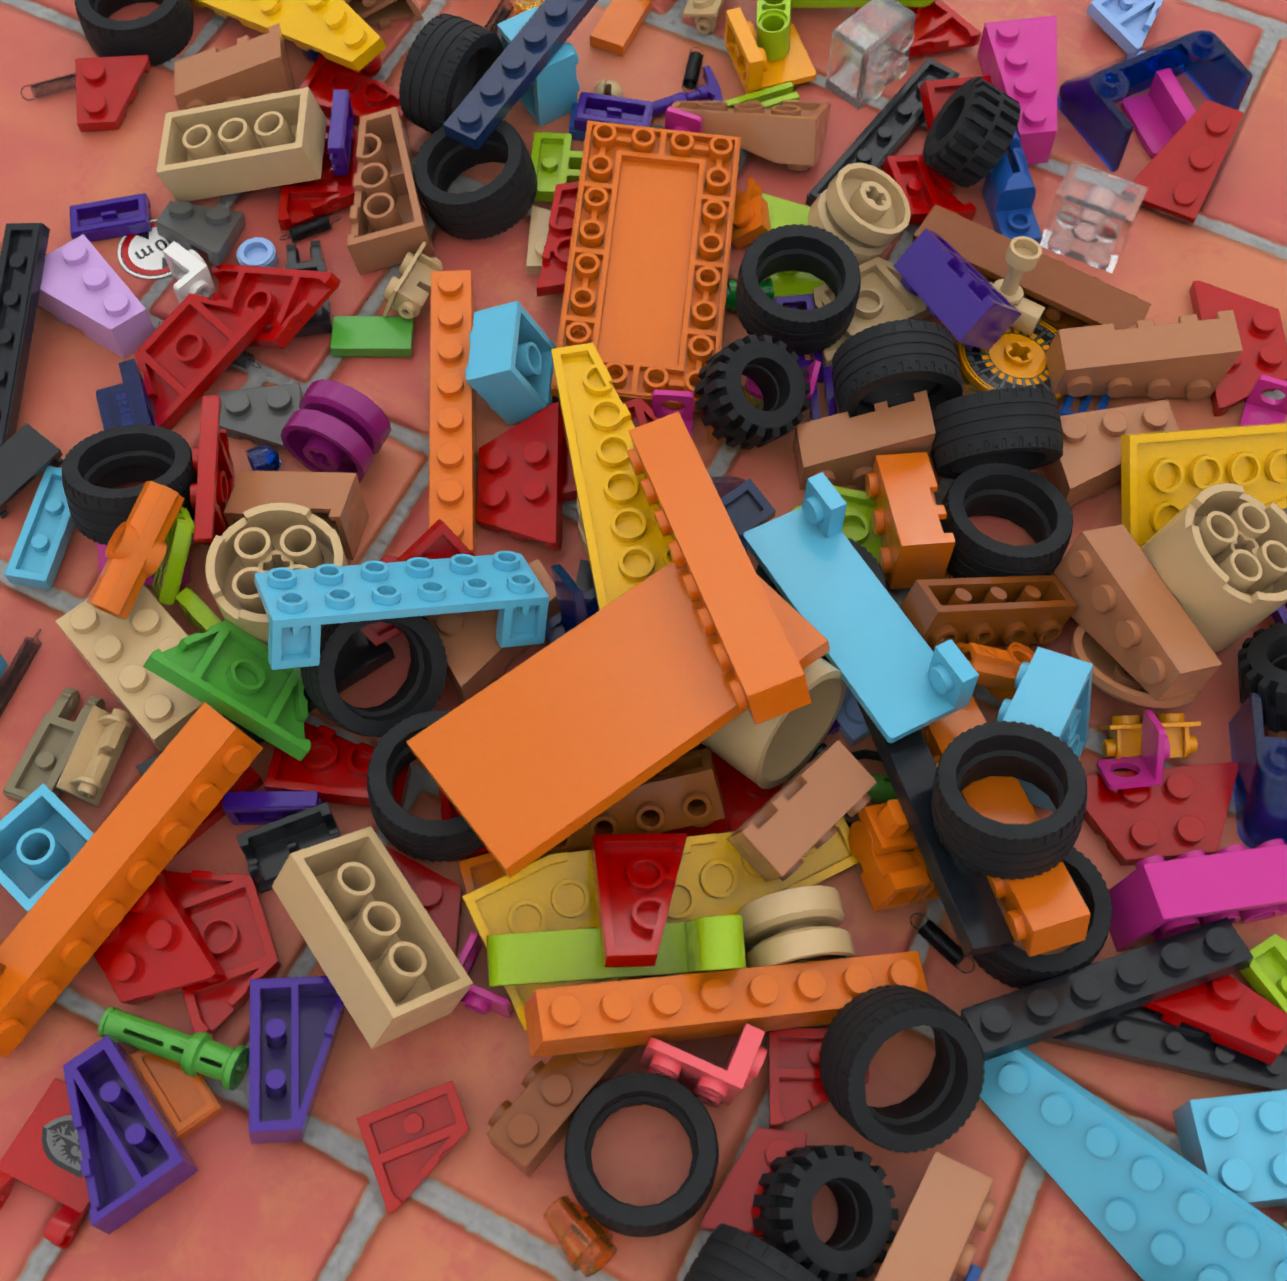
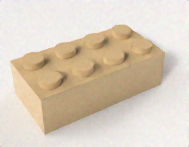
M309 87L168 112L165 114L156 173L176 201L187 202L321 179L327 119Z
M144 584L126 620L94 608L87 603L88 599H86L55 622L77 653L125 711L131 715L130 717L160 752L169 745L203 703L147 670L143 665L153 651L160 649L163 652L179 644L181 639L188 635Z
M371 826L290 853L272 888L371 1049L452 1013L473 985V982Z

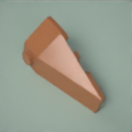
M746 100L744 103L735 104L734 108H727L728 103L725 101H676L670 106L701 116L703 118L702 132L741 137V149L775 163L787 164L788 169L801 171L810 169V166H814L821 158L831 102L781 100V105L764 108V105L760 104L759 100Z

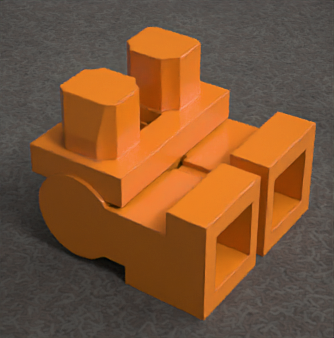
M893 799L883 804L863 807L858 813L860 820L855 821L850 827L849 846L852 854L860 861L864 872L860 875V878L874 911L910 905L913 901L920 903L939 899L937 889L899 800Z

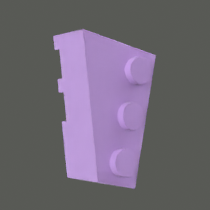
M84 234L46 255L37 309L41 307L52 313L59 322L66 326L71 324L83 331L87 338L124 359L135 353L155 331L146 308Z

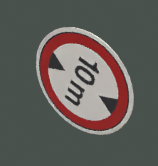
M157 219L149 220L152 225V231L123 236L119 243V262L127 272L136 277L157 279L171 275L163 250L172 242L158 235Z

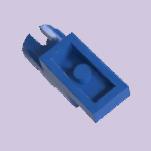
M1016 130L1006 152L995 167L986 175L982 195L995 232L1010 239L1018 236L1029 237L1041 244L1043 237L1032 208L1036 196V188Z

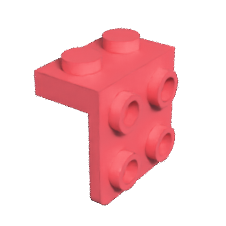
M746 1023L733 1042L723 1068L655 1038L649 1039L639 1064L647 1068L646 1072L667 1076L693 1089V1093L706 1105L718 1108L720 1103L729 1106L743 1089V1086L749 1088L753 1078L756 1079L768 1051L760 1047L765 1031Z

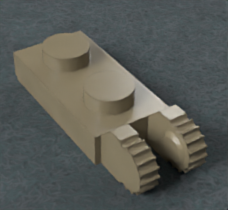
M70 687L62 691L50 713L44 715L5 785L3 794L7 799L21 803L43 783L58 797L61 790L56 788V785L93 705L104 710V699L90 696L75 722H72L70 720L79 704L80 694L79 691Z

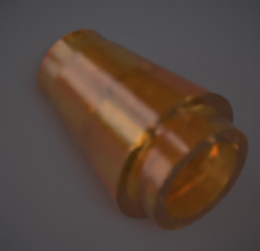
M568 1196L560 1197L545 1211L544 1218L549 1223V1227L573 1271L580 1270L585 1277H590L606 1266L615 1255L617 1247L611 1241L613 1234L572 1202Z

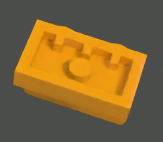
M741 8L726 10L724 45L746 94L790 81L793 85L816 79V71L794 24H791L789 53L780 60L769 61L762 47L758 48L757 31H754L751 21H746Z

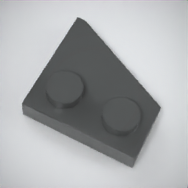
M170 201L156 220L159 236L171 242L179 243L187 251L190 249L197 251V248L208 254L209 263L216 266L222 264L246 226L244 212L228 210L221 206L207 207L194 205L187 201Z
M300 383L218 391L222 403L220 429H226L228 437L238 440L247 439L252 441L254 445L270 449L271 445L286 449L280 434L292 413L300 410L299 404L303 397Z

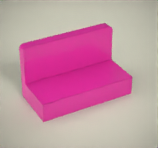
M1170 68L1156 71L1149 93L1124 99L1121 104L1122 111L1147 154L1152 159L1196 112Z

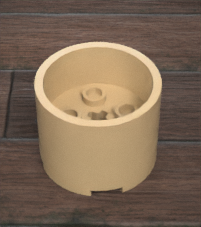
M1220 483L1207 487L1140 547L1214 653L1232 645L1287 602V514L1274 502L1266 506L1254 497L1245 494L1242 485Z
M269 503L244 511V517L231 525L221 537L215 536L206 557L205 573L207 583L224 619L267 645L269 619L254 583L255 573L269 572L271 569L278 567L296 570L316 568L322 564L348 566L336 530L332 529L320 517L312 514L310 508L293 503Z
M820 657L803 669L811 704L755 725L749 709H747L702 741L701 744L706 748L710 747L713 753L759 787L770 789L780 785L805 764L832 727L841 709L847 685L841 678V671Z

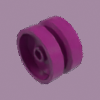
M320 379L314 381L300 401V410L292 413L282 429L280 436L283 445L295 459L313 472L357 473L358 481L361 483L374 460L373 454H377L391 432L390 421L378 405L356 389L333 380Z

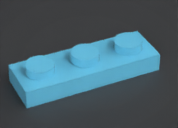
M47 466L4 574L10 583L52 589L75 527L63 488L62 468Z

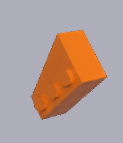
M928 453L876 455L872 473H866L865 487L867 498H874L876 510H872L871 516L872 530L874 536L880 535L882 547L878 549V564H880L881 570L887 573L889 590L912 588L917 579H944L956 541L953 532L943 533L940 520L946 519L947 513L944 505H936L934 492L938 491V485Z

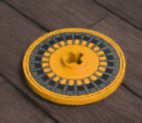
M1042 320L1039 321L1032 336L1010 327L989 351L973 347L970 350L958 341L956 350L961 371L968 381L980 392L1015 387H1034L1052 391L1045 354L1057 330ZM1055 394L1056 400H1060L1064 395Z

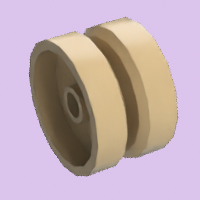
M852 163L847 164L836 174L829 183L828 188L811 205L808 222L812 227L816 226L820 229H825L827 232L838 236L840 240H843L850 247L849 249L853 251L857 262L861 265L877 256L880 257L885 252L889 244L908 226L911 211L909 201L902 188L887 173L872 165Z
M817 885L781 890L753 900L737 912V915H742L744 942L754 946L747 953L746 962L748 968L856 957L851 934L847 930L838 927L843 922L846 914L840 892L835 887Z

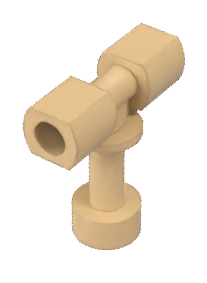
M1018 236L1011 240L1005 254V260L1009 265L1005 278L991 284L1022 313L1011 327L1032 336L1046 307L1024 298L1023 289L1019 284L1024 272L1032 271L1037 266L1042 254V247L1032 238Z

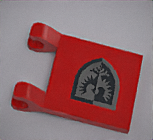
M57 1078L53 1080L0 1161V1210L7 1200L15 1180L63 1204L46 1225L43 1236L51 1244L65 1249L69 1247L76 1235L82 1219L90 1207L86 1178L82 1176L80 1165L82 1155L78 1133L73 1126L66 1083Z

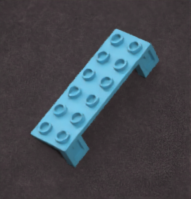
M821 472L807 478L802 507L744 532L743 542L786 602L828 640L830 651L825 656L834 667L841 671L842 680L886 741L893 743L968 706L979 674L952 639L935 646L934 652L843 534L842 527L847 503L825 474Z
M498 551L494 555L482 556L456 554L451 558L442 559L414 557L407 561L389 563L371 560L364 562L362 565L349 566L322 564L316 568L296 570L278 567L271 569L269 572L255 573L254 583L269 619L268 661L272 670L319 666L321 625L498 609L495 638L501 648L544 644L549 595L522 554L512 551Z

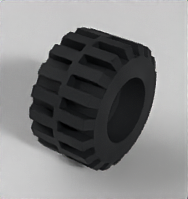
M979 76L969 79L949 97L933 121L923 149L924 163L961 187L968 188L976 184L995 167L1010 145L1020 118L1021 106L1019 102Z
M756 334L747 335L743 339L735 340L706 361L707 365L702 367L698 373L701 381L695 384L694 393L700 395V399L695 404L697 411L703 410L705 417L701 420L705 427L711 425L714 428L712 435L719 440L725 437L726 445L734 448L740 444L741 449L750 450L755 446L760 448L794 430V426L801 423L805 417L802 412L807 410L810 404V400L805 398V395L811 392L810 383L804 381V376L808 374L805 366L799 367L796 362L799 356L794 351L789 354L786 351L787 344L781 340L773 344L772 336L762 335L758 339ZM741 375L752 379L761 390L764 401L763 411L754 407L746 399L741 387Z
M1278 622L1271 624L1268 629L1261 628L1255 631L1252 638H1246L1242 643V649H1239L1238 652L1239 692L1242 710L1247 716H1252L1254 723L1259 726L1267 725V730L1276 733L1279 731L1287 732V623L1281 624Z
M846 1145L796 1147L786 1151L787 1157H776L769 1164L773 1173H763L758 1182L764 1188L762 1195H754L753 1206L760 1207V1217L753 1218L754 1230L763 1231L764 1237L761 1240L802 1265L822 1281H857V1277L867 1278L875 1272L872 1263L883 1264L887 1255L884 1247L886 1243L892 1244L897 1232L891 1230L892 1220L898 1221V1209L891 1208L890 1199L896 1197L892 1185L883 1184L882 1180L887 1174L881 1166H870L872 1157L865 1152H854V1147ZM824 1184L832 1191L838 1206L837 1226L832 1236L825 1243L818 1237L811 1215L814 1197Z

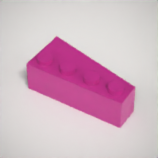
M1057 15L987 22L984 24L977 54L983 76L991 75L993 86L1019 102L1021 111L1016 130L1028 165L1048 163L1057 133Z
M1273 839L1253 849H1245L1243 844H1236L1225 847L1216 854L1205 855L1204 850H1193L1178 856L1175 860L1167 861L1164 860L1162 855L1151 856L1135 863L1136 870L1109 890L1112 901V920L1109 932L1117 952L1133 949L1138 941L1148 935H1152L1154 941L1157 942L1228 917L1232 924L1240 920V918L1243 924L1286 915L1287 844H1285L1283 839Z

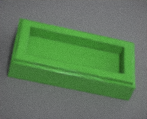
M334 316L330 345L332 357H413L414 317L405 319L402 316Z

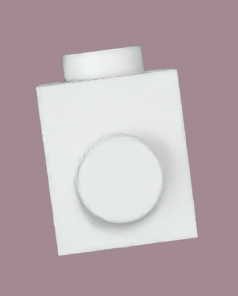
M175 241L163 250L171 274L178 280L174 284L173 289L179 304L189 293L209 298L216 291L208 266L196 251L192 249L187 251Z

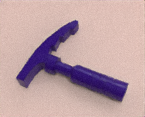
M710 65L703 67V79L706 85L698 86L695 91L689 93L680 92L652 101L655 102L654 117L665 114L667 108L676 101H704L707 99L723 101L720 86Z

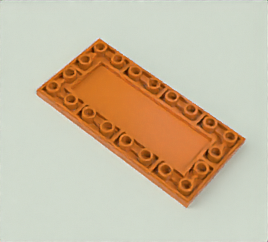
M587 120L556 348L593 343L612 378L613 386L621 402L641 397L652 407L653 390L689 391L694 393L695 384L701 381L698 377L700 369L707 365L706 361L721 350L741 137ZM553 368L551 396L559 397ZM694 393V411L703 412V410L697 411L695 402L700 399V395ZM678 401L662 403L668 409H681L684 407Z
M670 562L406 741L416 758L509 878L748 709V707L739 710L734 701L728 681L735 678L731 670L722 673L712 648L713 644L719 642L715 634L709 637L705 635L696 611L703 607L701 601L691 602L682 580V575L688 573L685 566L677 569L674 562ZM758 576L802 669H805L830 651L828 640Z

